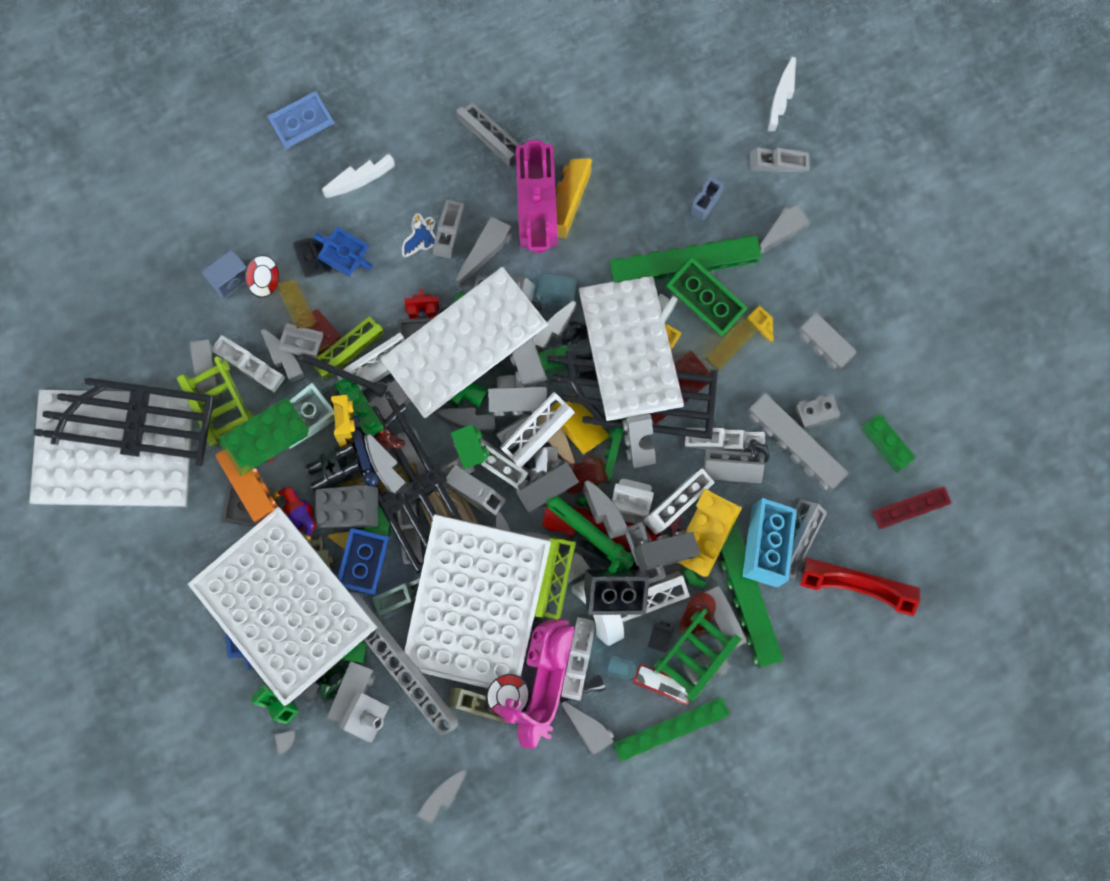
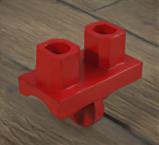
M419 289V294L412 295V298H404L405 312L408 314L409 319L419 318V312L426 311L427 318H435L437 316V311H439L438 296L431 297V294H423V289Z

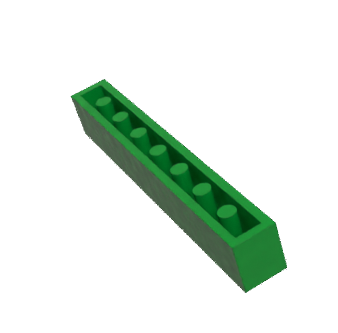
M745 235L736 240L728 238L719 243L710 241L701 246L693 244L684 249L671 248L661 253L660 251H653L649 255L635 254L631 258L626 259L617 257L610 261L609 269L612 282L614 283L653 276L654 281L671 278L689 257H693L702 267L710 272L756 264L760 262L762 256L757 236Z
M735 521L720 551L722 559L720 566L723 572L726 571L728 577L726 579L727 587L734 594V598H732L735 609H739L741 615L738 617L739 623L742 628L745 627L747 633L745 635L748 647L751 646L753 654H751L753 664L757 665L758 669L783 661V657L757 581L742 577L746 548L737 521Z

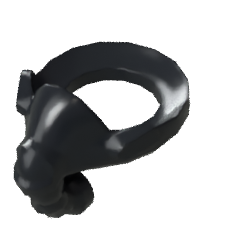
M571 321L570 327L565 330L561 337V342L568 346L573 343L577 344L580 339H586L588 336L586 325ZM575 329L573 336L565 339L568 332Z
M751 439L749 446L744 449V452L751 453L753 459L759 457L758 452L765 455L764 464L770 458L768 446L761 444L756 439Z

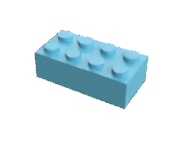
M764 498L751 506L742 577L774 587H779L789 581L797 509Z

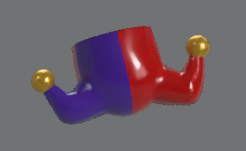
M291 486L274 491L273 497L275 499H279L282 495L285 497L286 504L282 509L283 512L300 532L306 529V533L303 536L309 542L316 526L311 504L305 499L299 498Z

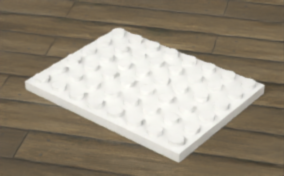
M39 390L36 429L55 431L59 420L43 417V411L63 413L73 403L58 400V394L64 393L80 396L87 391ZM102 391L92 398L129 403L130 392ZM150 394L148 406L193 412L187 399ZM81 404L73 414L125 422L127 410ZM147 413L145 425L192 431L191 419ZM67 421L63 432L122 441L124 429ZM146 432L143 434L142 444L189 451L191 449V439ZM35 436L30 504L187 507L190 458L140 451V457L120 454L121 448L60 440L58 445L50 444L52 438Z
M277 507L188 583L193 592L284 706L293 701L378 628L280 507Z
M435 514L404 651L419 671L424 674L489 688L493 680L504 674H514L521 677L551 541Z

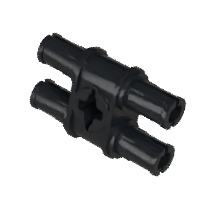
M351 442L343 447H335L332 451L321 454L318 460L306 465V470L310 475L323 470L324 477L311 483L314 492H316V489L335 488L337 484L349 481L352 475L363 470L359 459L347 464L346 458L358 453L355 442Z

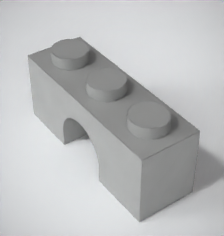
M650 413L626 417L625 420H622L624 431H627V435H624L625 444L629 446V449L626 450L627 460L632 462L633 468L656 464L655 449L651 437L642 438L653 434Z

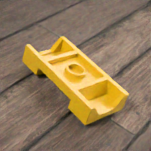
M347 395L331 396L335 417L334 436L339 446L343 447L351 442H355L352 434L355 432L354 420H351V417H353L351 413L353 412V402L349 401Z
M704 489L696 505L698 508L686 530V533H694L700 555L678 563L703 577H708L742 507L718 496L709 489Z

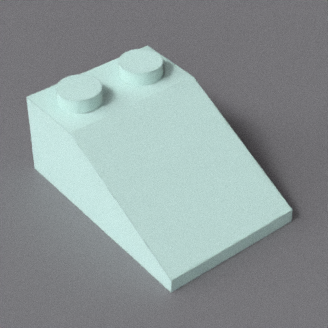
M313 383L290 400L309 430L307 437L290 446L289 449L321 431L335 420L334 409Z

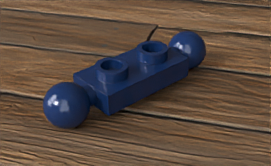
M353 416L351 420H354L355 432L352 434L362 469L366 471L364 482L367 486L374 487L378 485L380 478L374 472L375 469L370 461L364 438L365 435L359 425L360 418Z

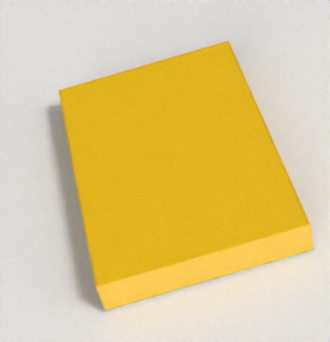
M565 402L575 413L561 426V429L583 455L610 437L602 426L582 422L583 416L593 418V415L582 404ZM556 403L550 407V411L557 410L562 404Z

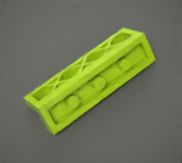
M369 316L316 359L320 361L330 360L328 364L341 369L382 337L384 331ZM370 323L373 328L363 334V328ZM352 336L360 337L353 344L348 346V341ZM337 348L345 349L338 356L333 357L334 351ZM313 366L325 381L334 375Z
M552 537L549 538L551 544L534 616L560 619L576 542ZM560 543L570 545L569 554L564 557L559 552ZM562 562L566 568L565 573L558 576L555 566ZM558 581L562 589L561 593L555 596L551 591V585ZM553 600L558 606L556 614L546 612L547 604Z

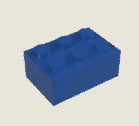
M354 528L350 529L338 579L347 590L372 596L376 595L390 541L389 537Z

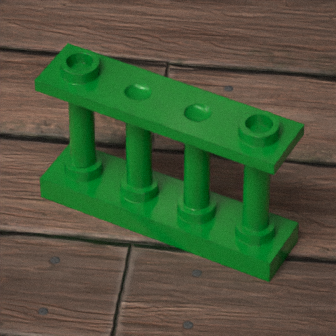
M706 609L700 612L697 610L690 618L693 622L664 658L660 657L653 665L656 667L653 671L655 674L662 670L685 689L687 694L684 698L689 702H693L742 640L736 634L731 637L729 635L726 636L703 617L707 613ZM697 624H700L722 642L721 645L724 647L720 652H714L691 633ZM685 639L710 658L711 663L707 668L705 666L701 667L679 649ZM673 654L697 673L699 679L695 684L688 682L666 664Z

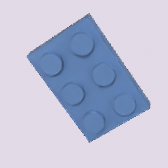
M316 91L267 116L285 149L334 124L333 119Z

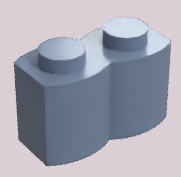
M713 177L705 182L702 192L694 199L691 209L692 216L701 221L709 216L712 206L720 198L723 189L722 182Z

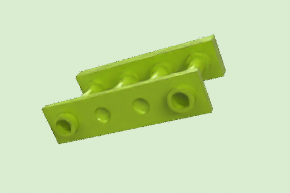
M218 356L214 358L217 365L193 378L184 374L177 377L183 391L197 393L195 390L196 384L221 372L225 383L203 394L216 396L229 389L234 399L212 410L207 441L212 447L220 445V436L254 417L252 411H248L228 371L230 369L228 362ZM188 400L193 412L204 413L203 404L205 402ZM238 406L242 417L219 429L214 428L212 424L213 418Z

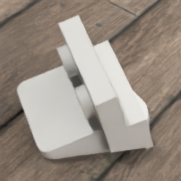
M621 479L619 484L615 485L612 502L617 507L624 521L634 524L643 522L646 527L643 519L649 515L654 494L651 492L652 487L650 485L628 479Z

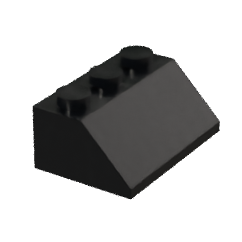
M586 569L584 593L587 614L646 615L649 576L644 571L640 572V569H617L615 573H611L609 569Z

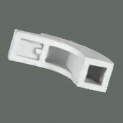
M585 580L572 586V593L586 604L584 593ZM593 615L596 623V636L607 646L624 638V628L620 615Z

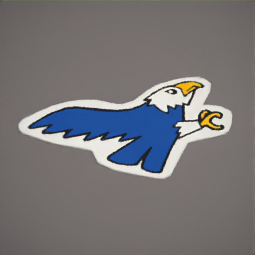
M420 213L415 214L412 220L413 233L403 242L402 255L404 257H408L420 249L427 250L433 247L436 236L433 233L435 221L432 217H427L424 220Z

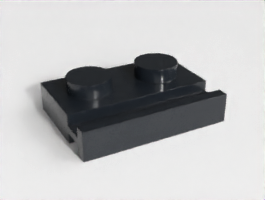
M308 238L293 243L305 278L321 275L324 272H331L332 267L318 259V255L323 249L321 242L314 238Z

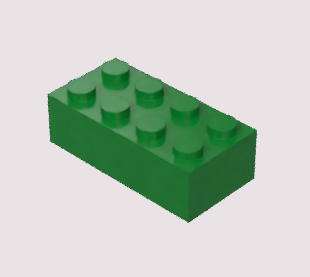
M689 257L664 285L718 336L723 337L748 309L693 257Z
M286 397L220 436V446L242 476L307 437L309 428Z

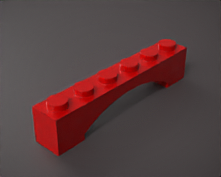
M806 557L801 570L800 586L819 591L820 588H839L859 592L888 604L895 609V612L910 616L915 615L920 603V588L808 557Z

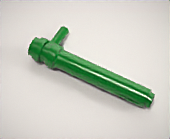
M558 495L547 500V508L607 555V559L612 562L609 567L611 573H615L618 568L630 569L634 564L635 559L630 551L624 550V546L610 539Z

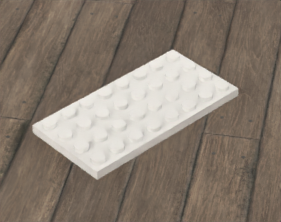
M501 267L383 356L381 361L422 416L426 418L511 354L515 349L548 326V324L506 270Z
M653 276L579 288L606 421L684 407Z

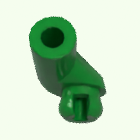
M684 567L683 576L689 585L704 589L707 580L697 577L694 571Z

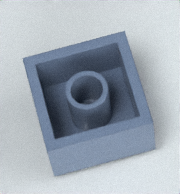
M231 249L229 252L222 253L214 263L206 265L201 273L213 291L223 300L246 283L245 273L247 268Z

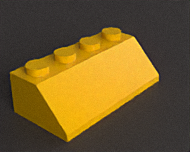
M571 159L569 165L565 164L562 172L564 176L563 181H559L557 184V233L559 237L564 239L567 238L591 175L592 159Z

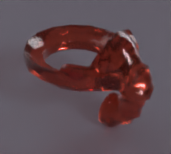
M386 429L377 435L376 441L386 451L387 447L401 448L405 446L404 440L398 438V435L391 436L390 432Z

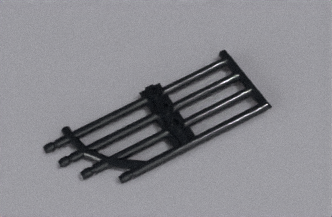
M566 351V357L548 355V362L566 364L569 375L560 376L554 374L551 375V381L571 384L576 396L564 394L560 398L564 402L582 404L594 416L593 418L583 416V423L623 428L621 420L606 421V417L595 407H603L602 399L585 397L580 385L599 388L598 380L576 377L575 366L595 368L594 360L574 358L573 351ZM711 370L710 375L676 371L678 379L709 383L708 394L681 391L682 398L708 401L707 412L674 408L652 413L706 420L705 431L652 424L653 432L712 440L718 370Z
M85 378L84 384L94 385L95 387L80 396L64 393L57 395V399L60 401L73 402L63 413L43 411V417L59 420L55 431L34 429L33 431L35 436L52 438L50 443L52 445H58L60 440L121 448L120 454L140 457V451L196 459L195 465L203 466L214 395ZM107 388L131 391L129 403L92 397ZM150 394L205 402L204 413L148 406ZM81 404L127 410L125 422L75 415L73 413ZM149 413L202 421L201 431L193 432L145 425L146 416ZM67 421L124 429L122 441L65 433L63 430ZM146 432L199 440L198 449L196 452L142 444L143 434Z
M387 391L384 393L385 398L389 401L393 412L384 419L378 407H372L384 427V430L375 434L374 439L380 443L383 435H385L410 481L402 485L395 493H389L384 497L378 488V504L416 573L419 574L422 572L424 562H419L393 514L402 508L404 509L426 550L429 538L411 508L410 503L420 498L433 521V517L437 513L426 494L436 488L451 516L455 519H463L443 485L448 481L439 464L432 466L403 414L408 410L405 403L399 406L393 394ZM396 419H398L426 469L424 473L417 477L389 428ZM362 470L361 473L365 477L366 471Z

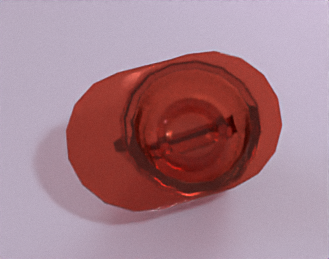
M702 592L691 598L680 620L682 633L693 622L690 618L697 610L700 612L706 609L707 613L703 617L712 624L716 611V602L711 595ZM697 624L691 633L699 637L708 631L700 624Z

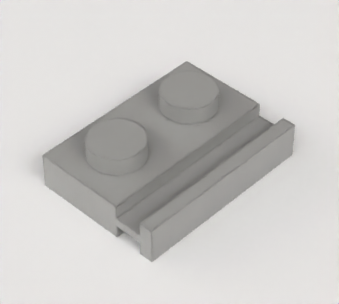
M286 323L278 350L297 355L306 354L316 358L321 340L323 339V332Z

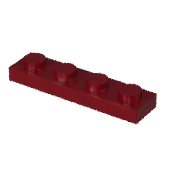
M945 486L874 510L872 514L880 530L943 508L952 503Z

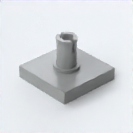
M357 691L339 728L372 743L377 731L384 724L383 719L389 706Z

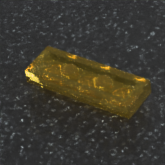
M296 280L278 283L277 289L296 328L300 329L315 325V318Z
M743 318L710 352L705 360L716 370L720 371L758 330Z

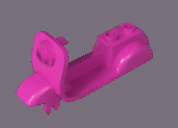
M529 140L525 145H519L516 148L520 245L522 248H529V250L541 254L550 247L558 245L554 152L551 144H544L542 140Z
M549 619L534 629L527 656V665L537 669L527 706L528 710L525 713L520 711L521 701L514 700L512 705L513 699L511 698L505 700V706L495 705L494 711L504 718L503 722L519 723L517 735L522 748L534 749L541 736L546 739L552 737L550 734H547V731L553 730L549 724L553 721L558 708L574 634V626L569 625L567 619Z

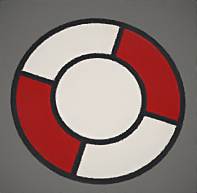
M256 256L247 266L245 281L249 291L254 296L260 298L268 297L278 286L279 269L276 262L269 256Z
M504 674L497 677L490 684L486 695L487 705L495 715L500 717L494 711L495 705L505 706V700L511 698L513 699L512 705L514 700L521 701L519 710L523 711L528 704L530 692L527 683L521 677L514 674Z

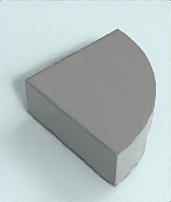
M295 730L275 735L278 755L287 752L295 740Z

